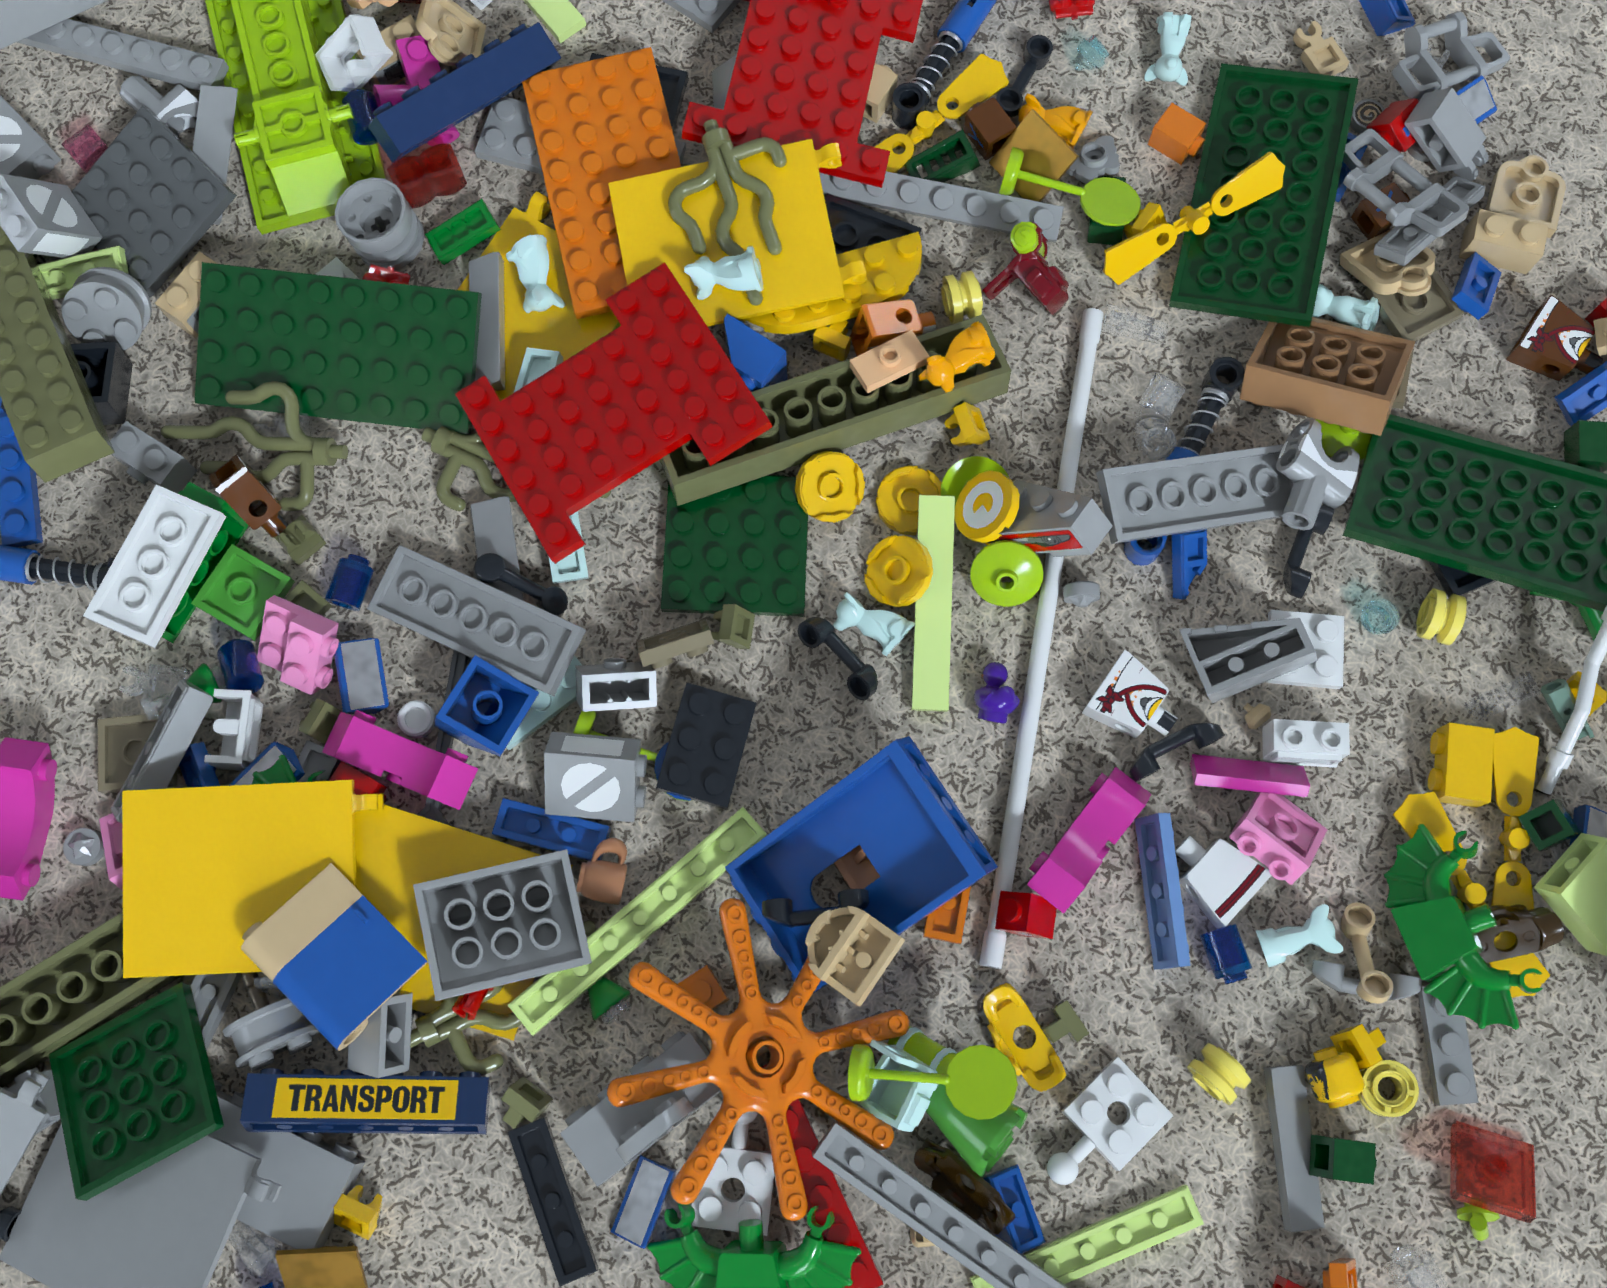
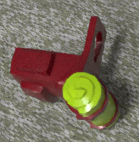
M1020 222L1014 226L1010 237L1011 246L1017 255L982 291L992 300L1018 278L1053 316L1068 301L1067 288L1069 283L1058 267L1049 266L1046 261L1048 254L1046 243L1048 240L1042 234V229L1034 222Z

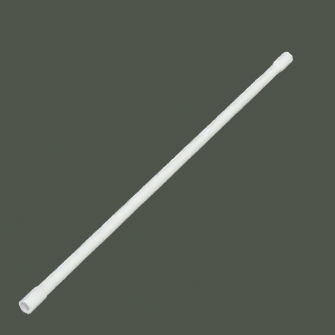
M1095 308L1085 309L1082 315L1079 333L1080 345L1057 483V490L1074 493L1095 355L1097 344L1100 341L1104 315L1101 310ZM1046 553L998 854V868H996L988 924L984 932L979 962L980 966L1002 969L1007 938L1005 931L995 929L1000 891L1012 892L1064 560V556L1053 557L1050 553Z

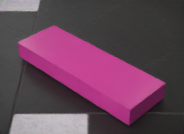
M1192 754L1190 768L1194 785L1308 797L1310 783L1304 766Z

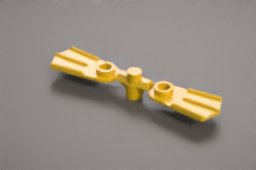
M981 53L941 93L937 100L938 111L934 110L932 113L929 111L920 112L916 118V126L906 135L894 134L876 145V148L890 151L886 171L897 173L913 156L914 145L922 139H930L934 129L944 122L945 118L957 119L961 117L974 104L984 102L1006 87L1009 81L1004 73L1002 62L991 59ZM949 102H956L958 107L951 110L946 105ZM897 146H902L905 151L902 154H895L893 149Z
M1266 153L1217 189L1210 203L1207 202L1196 209L1192 206H1185L1180 211V219L1172 224H1158L1105 249L1103 273L1109 276L1117 285H1120L1171 249L1176 242L1178 234L1189 230L1197 235L1205 233L1210 226L1208 217L1213 212L1219 216L1228 215L1283 187L1285 165L1277 159L1274 153ZM1228 194L1227 199L1220 203L1222 197ZM1161 233H1164L1163 238L1157 241V237Z
M1517 727L1494 734L1493 778L1496 804L1504 814L1509 816H1504V831L1499 836V841L1504 846V861L1508 862L1501 864L1495 872L1491 906L1520 904L1531 910L1534 909L1531 874L1528 868L1520 863L1521 849L1529 845L1530 836L1525 829L1521 828L1522 823L1518 817L1525 814L1532 804L1539 737L1526 733ZM1510 792L1515 793L1518 797V803L1515 806H1511L1507 802V796ZM1510 871L1514 872L1517 876V882L1512 886L1506 881V875Z
M1433 791L1424 794L1407 795L1401 806L1393 813L1394 818L1410 839L1416 833L1418 825L1424 824L1444 852L1450 853L1453 850V839L1456 833L1436 793ZM1461 858L1457 862L1459 864L1458 868L1452 873L1450 879L1457 889L1458 898L1466 903L1471 910L1486 904L1484 900L1487 893L1481 884L1472 882L1464 870L1467 859ZM1510 931L1500 932L1494 939V946L1502 950L1509 949L1515 944L1516 935ZM1534 953L1489 963L1492 968L1509 970L1511 974H1520V972L1529 968L1538 969L1542 972L1541 975L1526 974L1524 977V982L1529 988H1540L1550 977L1549 972ZM1511 986L1510 989L1512 998L1536 995V993H1525L1518 986Z

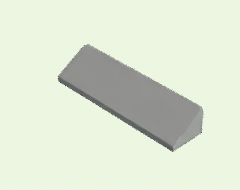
M201 85L192 152L226 184L238 89ZM222 214L214 222L215 225H220Z
M492 252L469 261V291L482 293L475 381L485 375L495 391L505 390L504 260L500 252Z
M509 496L471 504L477 559L486 553L497 554L504 560L505 567L520 574ZM501 580L487 584L523 600L522 591Z
M183 678L176 685L111 807L112 813L120 823H122V791L166 789L213 702V697L209 693Z
M1303 1065L1263 1067L1284 1230L1301 1232L1325 1228L1318 1177L1309 1175L1312 1128Z

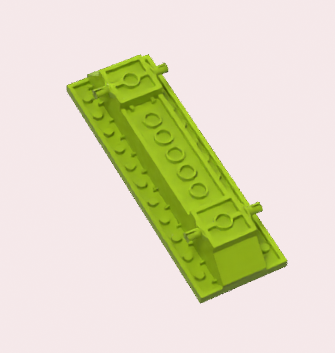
M205 0L218 58L224 59L229 66L223 80L225 87L238 89L233 124L235 129L234 139L240 151L257 229L262 235L334 216L338 199L348 187L357 181L368 178L388 180L379 143L368 127L372 122V116L364 86L359 92L331 91L315 55L325 44L326 39L333 35L346 18L342 0ZM356 54L351 59H357Z

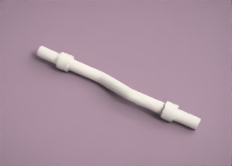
M1607 605L1600 618L1604 621L1584 661L1574 710L1557 746L1551 747L1545 759L1548 764L1536 788L1551 795L1562 770L1568 769L1574 757L1571 752L1591 711L1599 668L1607 653Z

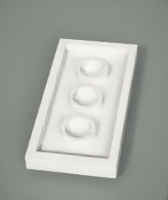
M155 485L83 616L155 648L226 516L220 511Z

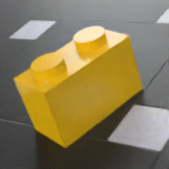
M1449 722L1436 729V732L1433 733L1430 741V751L1432 754H1435L1434 768L1430 770L1428 776V788L1436 793L1441 803L1475 808L1491 803L1495 729Z

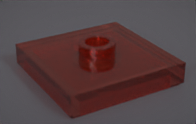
M1456 1121L1451 1126L1450 1198L1531 1223L1536 1219L1534 1145Z

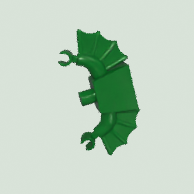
M1419 824L1413 838L1402 845L1398 844L1396 846V861L1390 870L1384 874V877L1389 886V894L1385 906L1386 908H1394L1390 911L1421 979L1431 982L1424 987L1423 991L1436 997L1443 1004L1447 1015H1459L1470 1018L1478 1024L1480 1029H1484L1492 1024H1503L1517 1030L1519 1028V1021L1510 993L1511 986H1518L1525 993H1537L1543 988H1529L1524 982V977L1526 974L1541 975L1542 972L1538 969L1529 968L1520 972V974H1511L1509 970H1497L1490 967L1479 953L1484 949L1477 933L1496 926V919L1487 903L1466 911L1461 900L1452 896L1449 881L1452 873L1458 868L1459 864L1457 862L1461 858L1471 859L1476 855L1478 841L1471 848H1461L1458 844L1466 838L1467 831H1460L1454 836L1453 850L1446 854L1424 824Z
M678 1204L682 1214L681 1220H679L677 1212L673 1208L667 1209L664 1213L665 1222L670 1228L681 1229L683 1234L681 1238L651 1242L647 1245V1249L657 1259L660 1269V1280H665L674 1288H844L853 1284L851 1279L852 1264L857 1256L861 1254V1249L858 1247L824 1241L822 1232L832 1226L835 1217L831 1211L828 1213L825 1225H819L815 1220V1214L818 1211L819 1205L811 1208L807 1214V1223L811 1230L805 1233L802 1243L797 1248L788 1251L782 1241H764L763 1224L759 1219L740 1221L738 1223L739 1240L731 1241L723 1249L709 1245L703 1239L698 1229H693L692 1223L695 1219V1210L689 1204Z

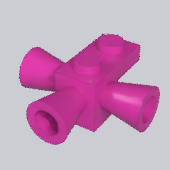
M421 35L395 40V48L406 77L405 85H373L377 108L391 101L393 106L403 101L401 95L416 85L421 90L430 85L428 80L441 71L438 60L428 48V41ZM456 126L427 143L430 146L446 145L455 141L460 136V133Z

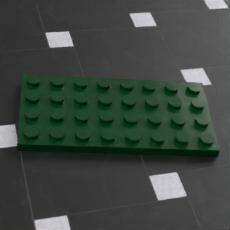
M1221 63L1191 206L1196 209L1207 202L1210 203L1217 189L1268 152L1274 153L1277 159L1285 165L1283 187L1228 215L1219 216L1213 212L1208 217L1210 226L1203 234L1197 235L1191 230L1185 231L1169 307L1310 328L1358 78ZM1228 194L1222 197L1220 203L1227 199Z
M202 262L195 403L285 413L284 401L277 395L270 396L261 403L250 405H232L225 399L228 391L253 390L265 382L278 381L285 383L294 390L298 397L299 415L418 429L429 427L436 431L443 426L457 433L471 434L472 423L455 393L475 381L482 293Z
M1392 414L1389 415L1381 436L1371 434L1342 536L1604 612L1607 605L1606 473Z

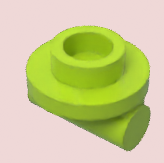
M1482 1200L1465 1201L1464 1207L1456 1210L1458 1219L1470 1221L1472 1235L1480 1241L1486 1240L1489 1236L1487 1222L1496 1221L1500 1218L1499 1211L1490 1208L1489 1202Z

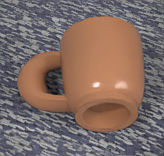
M608 838L597 845L591 861L587 863L582 862L576 892H581L586 898L614 905L620 904L627 872V865L624 864L627 857V847L622 840ZM604 853H615L619 858L618 863L597 859Z

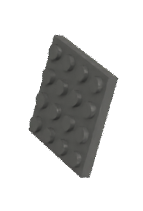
M144 106L137 111L72 190L73 195L103 237L95 247L98 250L115 246L125 249L129 275L144 287L149 298L157 292L237 196L151 110Z

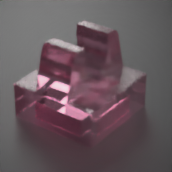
M89 124L61 143L85 173L91 169L108 148Z

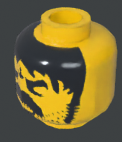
M1336 1046L1326 1047L1313 1052L1315 1060L1306 1065L1305 1073L1316 1100L1321 1103H1328L1329 1108H1339L1359 1101L1358 1094L1364 1089L1365 1083L1355 1057L1349 1052L1338 1053Z

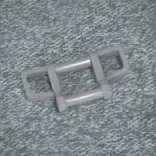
M1461 11L1448 14L1443 20L1425 26L1417 24L1408 27L1404 33L1406 59L1401 60L1392 70V75L1410 99H1420L1424 93L1446 89L1467 80L1474 81L1481 75L1485 77L1499 71L1510 60V55L1491 32H1483L1467 37V18ZM1441 34L1445 36V49L1460 68L1446 74L1427 51L1428 39ZM1475 47L1484 48L1493 61L1486 63ZM1408 69H1411L1422 85L1416 82Z
M1367 129L1346 144L1343 162L1351 172L1347 174L1343 184L1351 191L1360 192L1386 214V220L1393 226H1407L1412 223L1436 237H1441L1466 219L1469 211V206L1448 192L1439 183L1433 184L1404 161V155L1393 148L1375 130ZM1365 145H1370L1382 156L1365 168L1354 153ZM1394 171L1421 194L1408 203L1399 202L1396 204L1374 184ZM1437 203H1441L1455 214L1440 222L1424 213Z

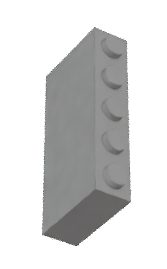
M213 1079L224 1127L210 1135L262 1159L257 1175L282 1186L276 1202H271L265 1198L261 1202L246 1196L237 1220L295 1249L320 1248L324 1246L335 1225L334 1206L342 1194L347 1195L352 1190L365 1161L356 1157L358 1151L351 1146L336 1142L335 1146H332L322 1141L323 1133L247 1132L240 1122L244 1094L234 1092L233 1096L221 1091L222 1084Z

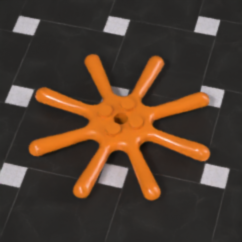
M729 898L721 903L719 916L739 993V1004L733 1013L720 1015L714 1012L647 962L636 963L631 968L628 978L633 988L703 1029L711 1039L709 1055L700 1062L616 1078L608 1085L607 1097L613 1106L619 1108L702 1083L717 1085L722 1093L721 1107L672 1182L670 1191L673 1199L682 1205L694 1202L738 1119L742 1114L754 1111L759 1113L766 1123L781 1213L787 1220L797 1221L806 1215L808 1202L786 1119L788 1106L796 1099L804 1098L809 1100L876 1150L881 1151L890 1147L894 1139L893 1128L870 1112L820 1083L813 1073V1065L815 1059L824 1052L853 1047L855 1044L871 1043L872 1039L883 1041L901 1037L909 1030V1019L905 1012L895 1009L821 1032L808 1030L802 1020V1011L821 981L808 965L810 963L809 958L807 957L787 996L779 1003L767 1002L759 991L746 907L741 900ZM762 1046H766L771 1055L769 1064L764 1068H761L756 1060L757 1051Z

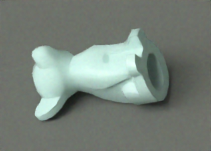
M1164 12L1163 15L1157 17V32L1161 35L1160 48L1162 56L1147 69L1144 76L1146 82L1158 78L1165 82L1175 81L1181 86L1187 84L1188 76L1182 67L1179 54L1185 44L1191 26V15H1173V12Z
M543 235L523 237L513 245L511 251L506 253L507 260L516 264L519 280L527 289L523 302V308L526 313H530L533 310L536 312L546 311L552 305L559 308L565 306L562 298L546 285L549 271V254L546 246L547 239Z
M748 246L741 255L724 256L715 263L709 257L702 256L699 260L684 267V272L691 277L693 284L698 287V300L708 298L712 294L715 284L735 291L757 290L760 292L764 290L759 259L755 256L753 246Z
M1319 284L1312 317L1319 318L1322 315L1328 314L1340 324L1374 331L1380 313V306L1377 298L1372 297L1370 300L1365 301L1348 295L1334 296L1331 290Z
M848 592L844 594L845 599L838 604L836 610L837 619L833 624L839 631L856 626L864 636L873 638L881 644L883 648L882 654L885 656L899 644L915 625L913 621H909L892 611L865 610L860 601Z
M1327 904L1317 906L1303 926H1285L1275 930L1273 928L1256 930L1268 967L1285 962L1286 956L1297 953L1308 944L1316 945L1323 948L1326 952L1333 954L1343 951V946L1335 939L1333 922L1327 918L1329 913V906Z

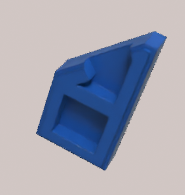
M1207 529L1172 535L1173 598L1186 599L1190 593L1188 587L1196 575H1201L1207 565Z

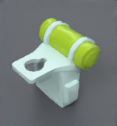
M909 1026V1030L905 1035L889 1039L888 1044L873 1039L870 1043V1046L883 1053L875 1069L946 1074L949 1063L957 1054L955 1050L940 1045L927 1037L917 1027ZM874 1079L869 1098L861 1102L858 1101V1103L876 1118L894 1128L912 1132L915 1126H918L930 1104V1097L939 1084Z

